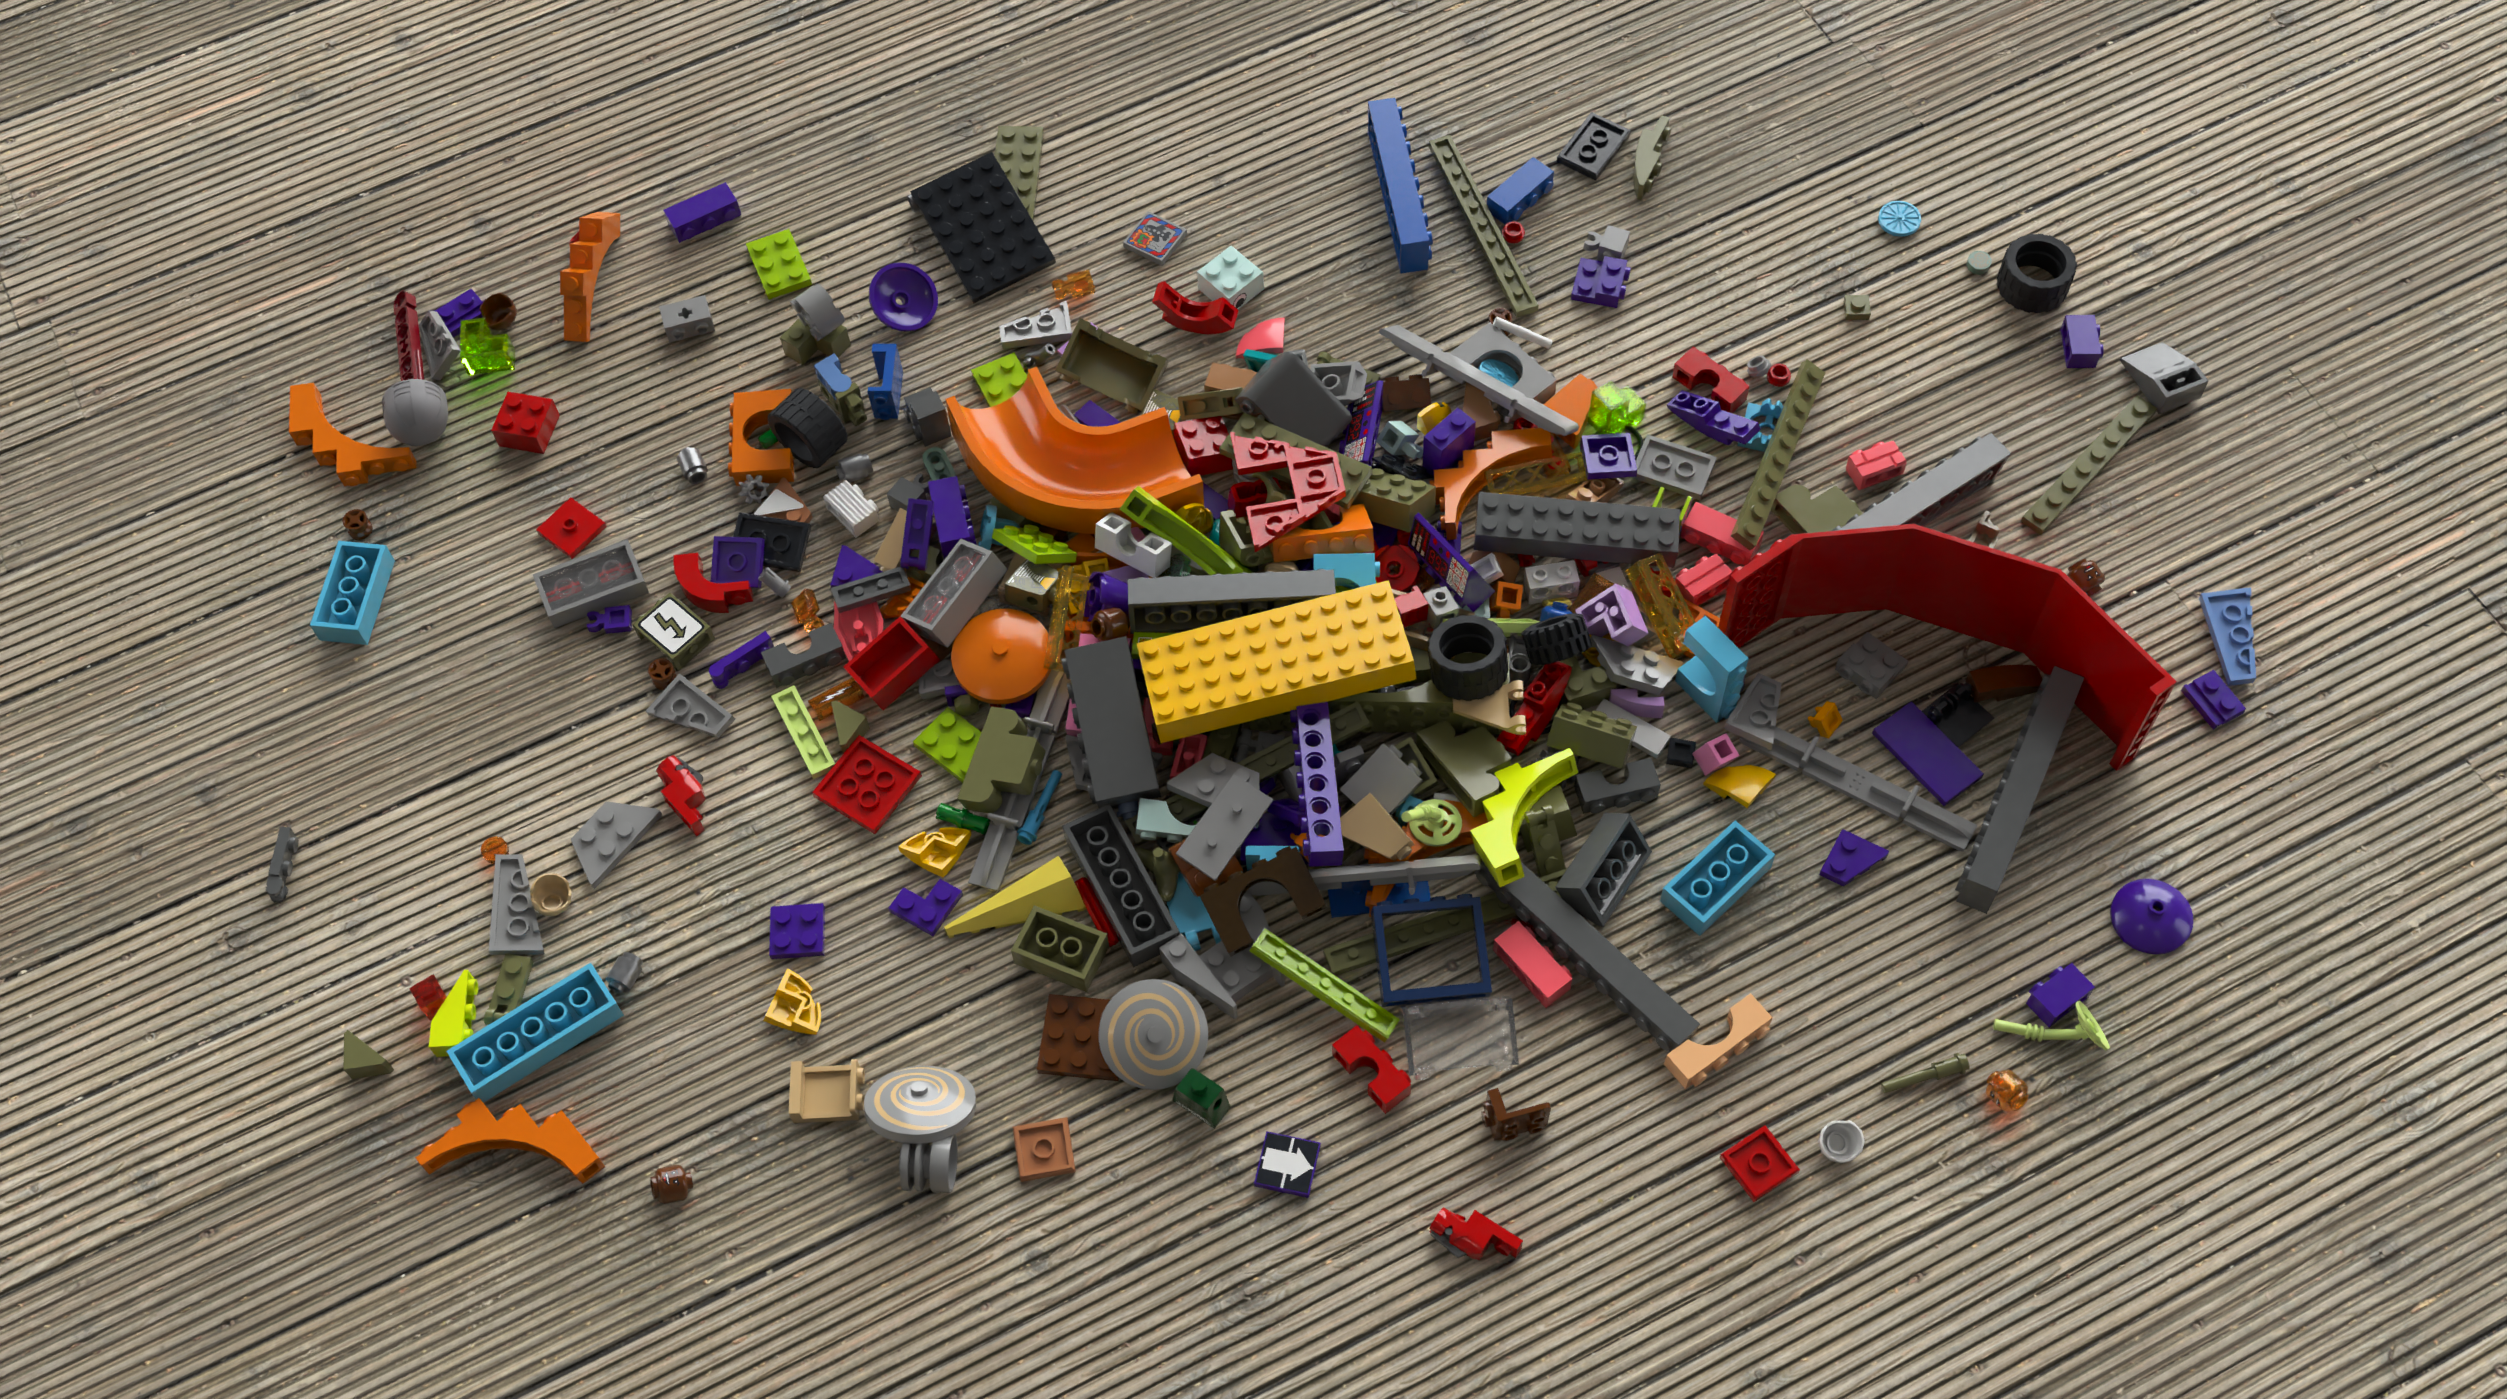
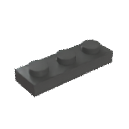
M901 566L831 588V593L839 613L911 591L910 583Z

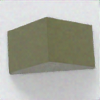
M832 701L839 742L844 754L859 735L865 736L870 727L866 716L838 701Z
M349 1030L344 1033L343 1070L351 1079L391 1074L394 1071V1068L385 1058Z

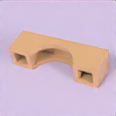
M1750 993L1730 1008L1727 1016L1730 1034L1723 1041L1714 1045H1700L1687 1039L1666 1055L1664 1065L1685 1090L1692 1084L1696 1087L1707 1078L1706 1074L1711 1070L1715 1069L1718 1071L1724 1067L1729 1061L1727 1058L1734 1053L1736 1055L1743 1053L1749 1047L1748 1043L1755 1038L1760 1040L1770 1031L1769 1026L1773 1017Z

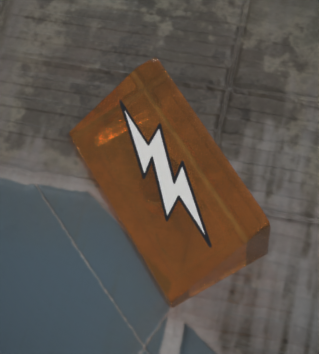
M852 677L808 700V703L818 720L821 721L834 714L832 701H838L848 707L865 697L861 687Z

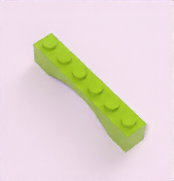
M1139 486L1131 492L1120 507L1122 512L1138 524L1171 542L1173 546L1196 562L1209 575L1254 573Z

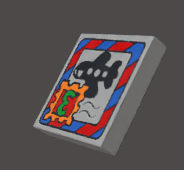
M1148 211L1125 239L1123 247L1163 266L1186 237L1187 229Z

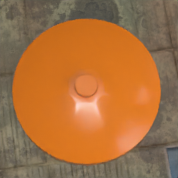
M1005 608L990 610L971 619L956 636L951 652L953 671L961 687L972 697L991 704L1014 703L1035 693L1047 680L1054 660L1050 636L1040 621L1023 611Z

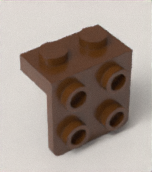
M1495 1088L1487 1091L1486 1101L1483 1102L1484 1111L1481 1112L1485 1127H1490L1494 1141L1499 1139L1509 1141L1516 1138L1520 1133L1528 1131L1530 1134L1542 1131L1548 1124L1551 1106L1549 1102L1507 1113L1499 1089Z

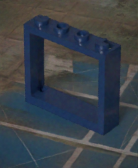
M1461 894L1456 896L1457 899L1446 900L1445 896H1436L1430 898V901L1419 902V899L1413 898L1404 900L1403 904L1382 901L1378 902L1377 906L1372 907L1371 919L1382 1007L1486 998L1491 995L1492 987L1480 897H1473L1472 894ZM1471 908L1481 982L1391 991L1382 916Z

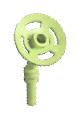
M1432 799L1424 801L1413 810L1403 812L1401 816L1404 822H1409L1413 836L1419 842L1428 846L1438 847L1447 845L1459 836L1462 829V818L1459 811L1452 804L1443 800ZM1441 805L1448 808L1453 815H1448L1446 811L1438 808V806ZM1451 823L1454 824L1455 826L1453 830L1449 834L1443 836L1442 834L1450 828ZM1424 825L1426 829L1434 832L1433 837L1425 835L1418 827Z
M2081 1001L2076 1002V1012L2079 1024L2075 1025L2076 1029H2044L2042 1025L2038 1028L2037 1024L2033 1026L2031 1023L2023 1025L1995 1019L1993 1024V1030L2025 1036V1039L2031 1037L2033 1041L2036 1038L2038 1042L2042 1040H2079L2081 1038L2085 1040L2090 1038L2100 1048L2104 1050L2110 1049L2109 1043L2099 1024Z

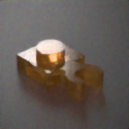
M1089 269L1066 275V281L1061 279L1052 281L1053 290L1060 288V290L1054 291L1056 299H1063L1070 293L1073 298L1095 293Z

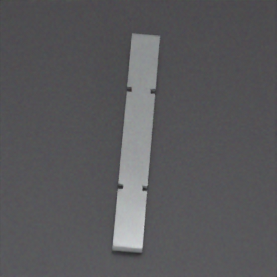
M1394 325L1379 330V334L1390 339L1399 349L1427 364L1426 369L1422 371L1423 377L1440 371L1461 384L1466 381L1485 392V397L1510 410L1509 414L1505 417L1506 423L1523 417L1542 429L1555 434L1566 436L1578 431L1579 426L1576 422L1530 397L1526 398L1525 394L1456 356L1443 352V349L1407 329Z
M1051 670L1047 680L1039 690L1030 717H1024L1023 720L1030 727L1026 736L1036 738L1046 750L1041 773L1037 775L1030 795L1001 792L1003 800L1000 808L994 814L988 813L987 817L994 822V825L990 824L969 878V884L998 892L1001 888L1018 842L1017 836L1019 833L1016 830L1022 828L1055 741V736L1051 734L1058 733L1070 700L1067 683H1071V679L1067 680L1064 672Z
M1775 726L1772 750L1740 737L1739 739L1743 745L1796 771L1800 767L1803 769L1802 774L1897 821L1899 817L1904 818L1902 823L1958 851L1965 850L1977 827V824L1916 796L1920 789L1918 785H1915L1912 792H1909L1816 747L1819 740L1817 736H1814L1811 743Z
M1475 854L1419 859L1413 862L1408 860L1308 869L1318 890L1342 888L1341 882L1370 880L1371 886L1409 882V893L1413 895L1418 881L1452 879L1468 875L1474 870H1480L1481 857ZM1274 882L1257 883L1247 890L1251 895L1259 896L1289 893L1284 887Z

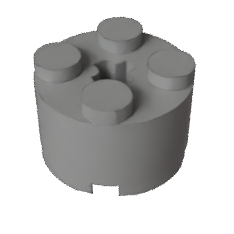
M819 283L811 286L790 301L792 307L798 313L796 316L804 326L808 325L811 328L809 331L817 341L845 322L842 312L838 307H835L832 302L833 299Z

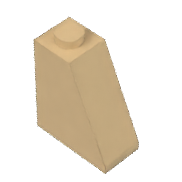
M902 508L899 509L873 560L881 565L879 570L883 572L900 567L907 513ZM933 524L931 526L930 539L937 531V526Z
M1371 793L1366 795L1340 818L1343 838L1392 861L1406 858L1412 852L1411 847L1415 845Z

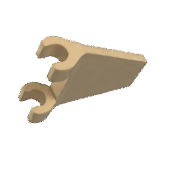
M1516 680L1502 685L1494 694L1479 700L1465 701L1453 698V713L1506 732L1524 735L1526 734L1525 716L1517 715L1510 718L1508 698L1512 700L1523 699V681Z

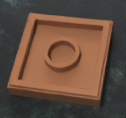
M1067 1117L1013 1126L1021 1182L1076 1172Z

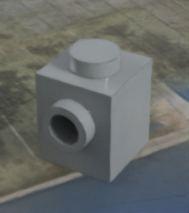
M1446 586L1423 593V596L1429 603L1427 620L1433 630L1443 622V618L1458 617L1459 606Z

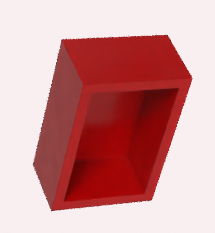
M900 616L843 667L884 711L940 659Z

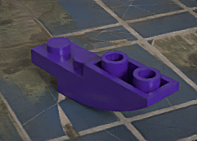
M1681 390L1667 404L1670 411L1694 429L1726 445H1730L1733 441L1746 445L1761 430L1759 422L1721 410L1719 402Z

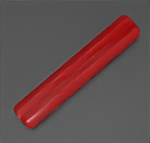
M1082 877L1076 880L1074 883L1097 930L1107 933L1109 947L1116 945L1119 942L1118 936L1087 878Z

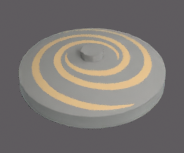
M1160 979L1137 981L1117 992L1106 1005L1098 1028L1100 1051L1111 1071L1124 1082L1142 1089L1157 1090L1169 1088L1180 1083L1191 1068L1196 1070L1202 1061L1208 1043L1207 1020L1198 1001L1183 987Z
M914 1066L891 1072L877 1080L869 1088L864 1099V1112L868 1125L882 1137L901 1143H929L950 1137L967 1126L976 1111V1095L972 1084L961 1074L936 1066Z

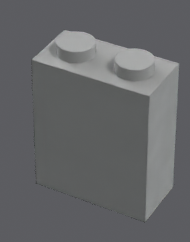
M1382 744L1340 790L1355 804L1371 793L1386 811L1392 815L1421 785L1423 780L1419 776L1422 772L1412 762L1407 766L1400 759L1403 754L1393 744L1389 748Z

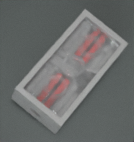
M628 539L533 574L547 615L554 628L584 618L588 612H600L605 610V607H613L649 593Z
M960 539L901 617L918 635L948 648L1008 569L993 551Z

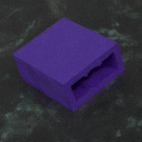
M1456 408L1424 436L1422 466L1427 469L1426 473L1433 476V479L1434 470L1459 468L1458 461L1463 460V450H1474L1476 421L1461 409Z

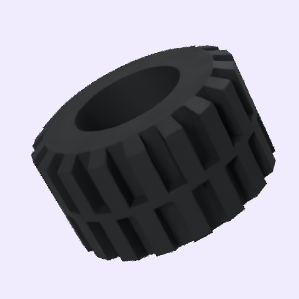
M1577 613L1565 614L1538 622L1526 628L1521 634L1529 661L1535 665L1559 662L1577 656L1592 646L1584 616Z

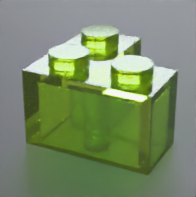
M485 318L461 320L460 360L468 375L515 370V349L508 334L492 336Z
M1611 380L1592 391L1588 423L1599 434L1622 433L1628 426L1638 425L1644 419L1646 403L1629 385L1619 389Z

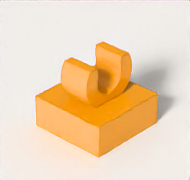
M1826 701L1822 707H1815L1817 713L1815 717L1809 716L1807 719L1812 727L1817 728L1821 737L1829 739L1843 720L1836 704Z

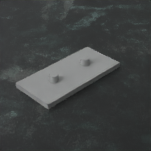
M1233 774L1176 852V855L1216 881L1269 808L1273 799L1236 774Z

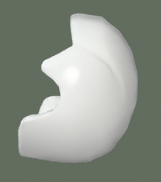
M1836 1120L1828 1123L1821 1130L1818 1140L1821 1153L1830 1161L1837 1163H1846L1854 1160L1862 1152L1865 1142L1862 1130L1850 1120Z

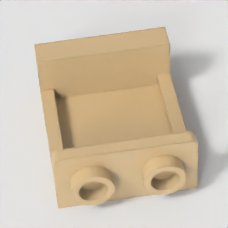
M851 1059V1065L804 1067L802 1061L791 1062L789 1115L793 1123L859 1120V1111L864 1110V1095L860 1094V1084L865 1083L864 1068H860L857 1059Z

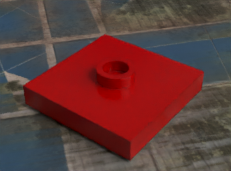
M570 497L536 531L541 537L573 559L607 526L603 520Z
M1766 1125L1720 1154L1719 1157L1753 1202H1756L1800 1171Z

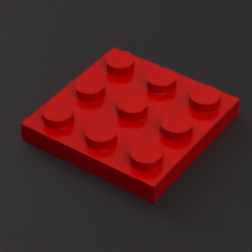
M859 735L814 789L812 794L814 798L871 833L876 834L922 775L921 771Z

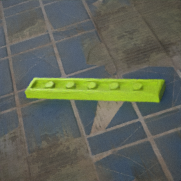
M1264 928L1249 950L1384 1043L1400 1020L1266 928Z

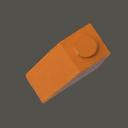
M1581 373L1543 404L1578 424L1579 429L1574 433L1566 436L1556 434L1573 449L1580 442L1596 403L1598 387L1594 381L1587 379Z

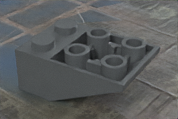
M2163 342L2120 359L2150 403L2157 408L2158 414L2201 398L2209 382L2195 362Z

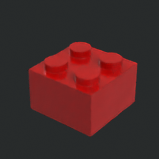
M508 391L491 431L499 447L544 454L560 415L553 399Z
M1222 416L1174 423V442L1181 460L1191 477L1197 474L1201 476L1233 470L1232 459L1220 454L1219 450L1229 435Z

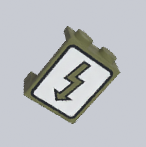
M671 593L659 599L653 608L646 614L641 615L633 624L638 638L642 640L646 637L668 657L677 671H680L715 640L711 627Z

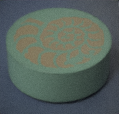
M1974 251L1969 255L1966 266L1974 274H1985L1990 269L1992 259L1984 251Z

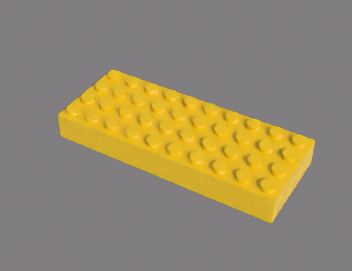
M1389 580L1136 643L1161 743L1296 710V706L1328 702L1416 679L1414 659Z

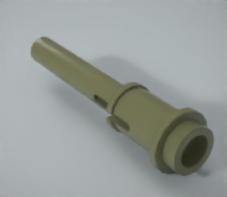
M1955 1053L1952 1058L1931 1063L1929 1068L1881 1083V1088L1884 1093H1888L1932 1078L1940 1080L1956 1073L1962 1075L1965 1074L1966 1070L1970 1069L1969 1062L1965 1054Z

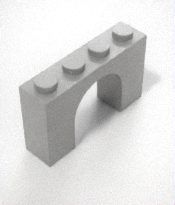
M1492 323L1487 324L1450 352V354L1473 365L1477 369L1481 362L1487 359H1495L1506 363L1521 378L1512 388L1525 394L1526 398L1530 397L1543 404L1555 394L1557 383L1555 376L1550 371L1542 368L1534 357L1527 355L1518 343L1512 342L1503 330L1496 328ZM1497 404L1498 413L1505 418L1510 410Z

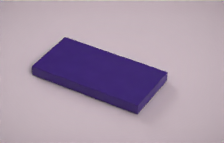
M1912 701L1872 731V734L1943 806L1982 779L1984 775Z

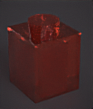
M434 974L409 988L420 1009L430 1021L448 996Z

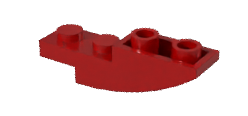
M1562 662L1544 665L1523 693L1524 703L1514 715L1525 716L1526 734L1516 735L1503 730L1496 739L1503 744L1506 751L1519 756L1530 740L1537 741L1562 698L1572 671L1571 666Z

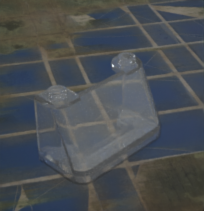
M1507 995L1400 1006L1408 1075H1414V1080L1431 1078L1430 1073H1435L1439 1070L1490 1065L1496 1067V1071L1513 1070L1512 1065H1519L1513 1000Z

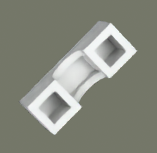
M1109 513L1096 523L1095 548L1153 578L1158 577L1170 567L1171 542L1152 532L1138 542L1131 533V522L1114 513Z

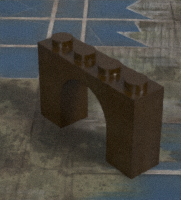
M1290 846L1285 847L1275 853L1277 857L1269 861L1266 858L1259 860L1252 865L1253 869L1245 873L1238 871L1228 877V882L1220 886L1218 883H1215L1203 890L1204 894L1200 895V898L1230 956L1254 944L1242 920L1240 904L1246 891L1257 883L1274 882L1284 887L1292 897L1303 920L1327 908L1297 847L1293 849Z

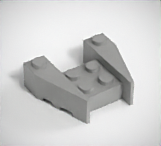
M1246 891L1241 900L1240 914L1255 943L1264 928L1269 931L1270 929L1263 909L1249 891ZM1181 933L1159 948L1161 961L1176 981L1182 985H1187L1196 991L1197 995L1203 999L1206 998L1233 1019L1238 1017L1235 1002L1270 978L1274 977L1281 987L1285 986L1284 974L1249 951L1251 947L1230 956L1221 941L1199 956Z

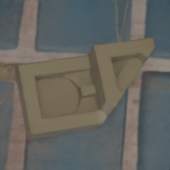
M1985 510L1969 541L1994 549L1998 541L1997 535L2000 529L1997 525L1994 526L1989 519L1991 514Z

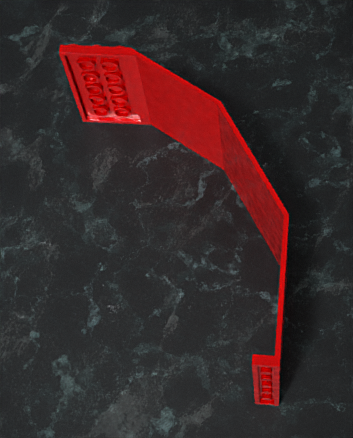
M1916 524L1793 534L1784 540H1777L1768 551L1763 554L1761 552L1756 554L1750 560V563L1744 567L1739 566L1731 572L1718 626L1739 648L1780 619L1886 609L2022 652L2044 674L2050 675L2054 666L2085 677L2074 704L2118 746L2109 763L2116 771L2136 757L2177 682L2061 569Z

